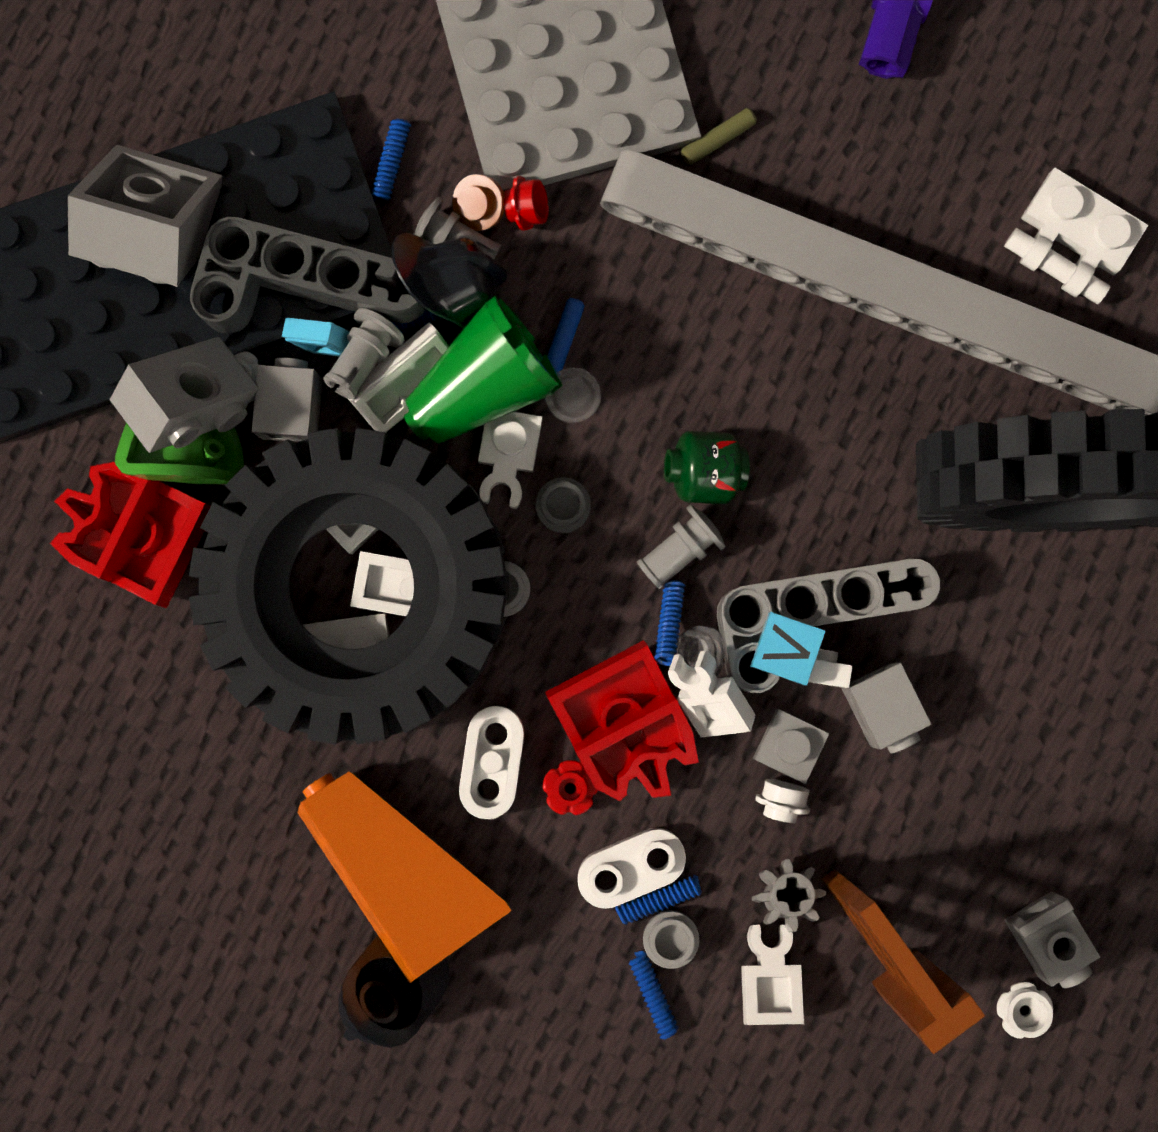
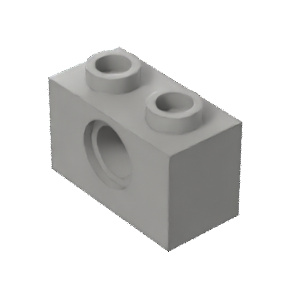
M216 337L128 364L109 400L148 453L171 445L174 448H182L195 441L201 434L218 429L219 432H226L236 427L247 416L246 407L257 392L258 387L220 337Z

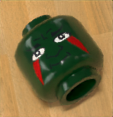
M686 431L679 438L676 448L666 451L664 459L665 481L674 483L677 496L684 502L727 504L735 498L738 491L745 490L748 483L750 470L749 454L745 447H740L737 438L733 434L726 432Z

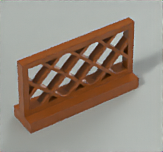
M835 869L821 878L887 970L873 980L872 984L885 1002L933 1054L985 1017V1014L968 992L917 949L913 952L910 951L875 901Z

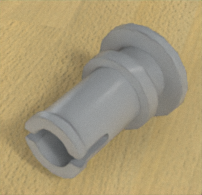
M438 197L424 211L414 235L433 244L458 238H469L478 245L484 254L495 259L502 244L492 241L459 221L461 215L454 211L450 216L441 211L440 209L444 202L443 198Z
M359 308L354 314V319L360 327H353L347 335L348 345L330 372L323 378L326 385L330 388H333L336 383L339 384L335 392L348 399L356 397L357 391L377 361L383 362L389 355L387 346L400 347L405 341L401 331L392 322L366 308Z
M692 505L686 508L692 515V518L684 525L677 522L673 526L675 532L643 559L637 561L642 571L659 589L696 557L699 560L705 558L707 554L704 550L713 543L721 551L726 547L719 530L713 522Z

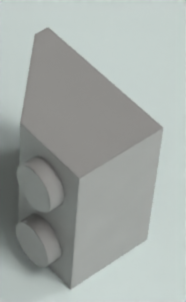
M116 145L68 195L69 255L91 261L102 268H115L145 277L154 283L169 284L177 287L199 259L222 186V175Z

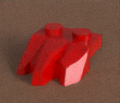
M115 462L90 466L89 477L94 486L91 495L67 488L54 501L73 520L74 528L71 532L58 533L50 544L71 565L101 580L111 582L154 605L167 608L192 558L193 547L197 548L205 532L200 527L211 506L160 481L124 474L119 470Z
M644 640L545 692L594 788L618 801H621L627 795L628 783L635 777L639 779L652 798L671 796L666 771L668 760L676 758L685 766L699 763L693 730Z

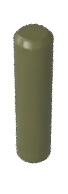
M745 108L701 136L700 139L682 148L681 155L688 165H693L756 125L757 118L750 108Z

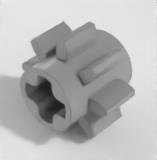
M785 859L780 864L781 876L776 877L767 870L759 873L761 880L767 886L764 893L752 896V901L765 903L766 908L769 910L763 920L766 925L775 922L778 917L785 918L787 931L796 932L798 928L797 916L802 915L805 919L812 922L820 918L811 907L815 899L826 895V891L822 889L814 890L810 882L815 871L813 867L803 870L800 874L793 873V865L790 859ZM787 881H789L790 890L799 891L801 895V900L791 905V912L789 911L788 903L778 901L776 896L778 890L786 888Z

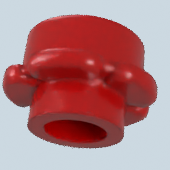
M523 176L515 177L513 180L514 187L504 192V211L510 222H516L520 230L527 231L532 229L534 225L544 224L547 221L549 212L547 193L539 179L525 181Z
M575 760L561 762L557 769H550L543 780V790L548 795L546 799L548 806L554 812L565 815L567 812H571L573 815L585 813L593 805V795L598 792L594 788L582 763ZM568 783H573L576 786V790L572 794L565 791V786Z

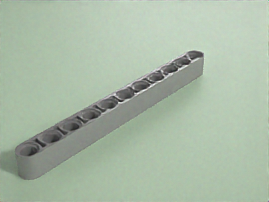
M630 150L621 151L600 201L601 207L616 217L1108 410L1144 409L1145 416L1158 412V355L645 154Z

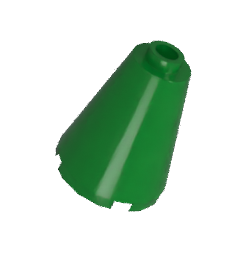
M494 296L481 307L406 398L405 402L409 411L404 414V419L421 441L425 442L431 438L437 444H441L554 394L555 391L563 386V382L547 355H541L533 342L535 338L523 322L501 298L498 300L497 296Z

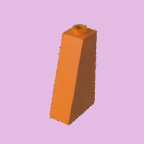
M350 771L337 779L334 778L332 773H328L303 790L306 799L300 802L297 813L409 983L512 911L500 896Z

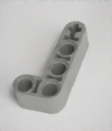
M906 559L746 585L729 591L721 598L717 606V622L727 676L733 677L740 690L749 693L765 692L778 682L779 676L766 672L765 677L760 682L750 684L741 677L739 672L741 658L748 652L756 651L769 612L810 626H819L918 610L929 606L937 598L940 591V578L937 570L924 560ZM907 575L909 579H918L920 582V589L913 591L912 594L904 591L884 595L883 584L904 580L907 578ZM848 579H855L865 587L867 593L866 601L859 610L849 608L842 600L841 589ZM792 588H801L811 597L812 609L810 614L804 619L793 617L785 606V598ZM737 597L751 599L758 609L756 622L749 628H741L735 625L729 615L730 605Z

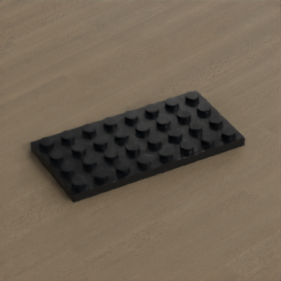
M335 91L153 154L154 156L222 175V186L208 231L219 219L239 217L392 258L391 246ZM82 180L0 208V443L112 404L109 399L128 364L216 337H220L233 355L245 351L254 354L287 342L282 337L286 318L338 324L353 319L356 312L260 287L253 315L248 325L241 331L232 334L220 333L212 329L197 315L190 302L191 287L199 259L176 287L169 284L154 283L145 277L115 268H102L91 261L69 255L68 195ZM238 239L233 241L226 250V259L236 260L244 256L249 248V240ZM292 253L284 257L279 266V273L287 275L296 273L304 263V255ZM353 267L339 270L333 278V287L337 289L352 287L359 278L360 270ZM374 275V286L381 287L376 275ZM403 283L399 291L386 289L389 291L393 301L397 303L402 294H407ZM223 292L214 297L211 303V314L219 315L228 311L233 304L234 294L232 292Z

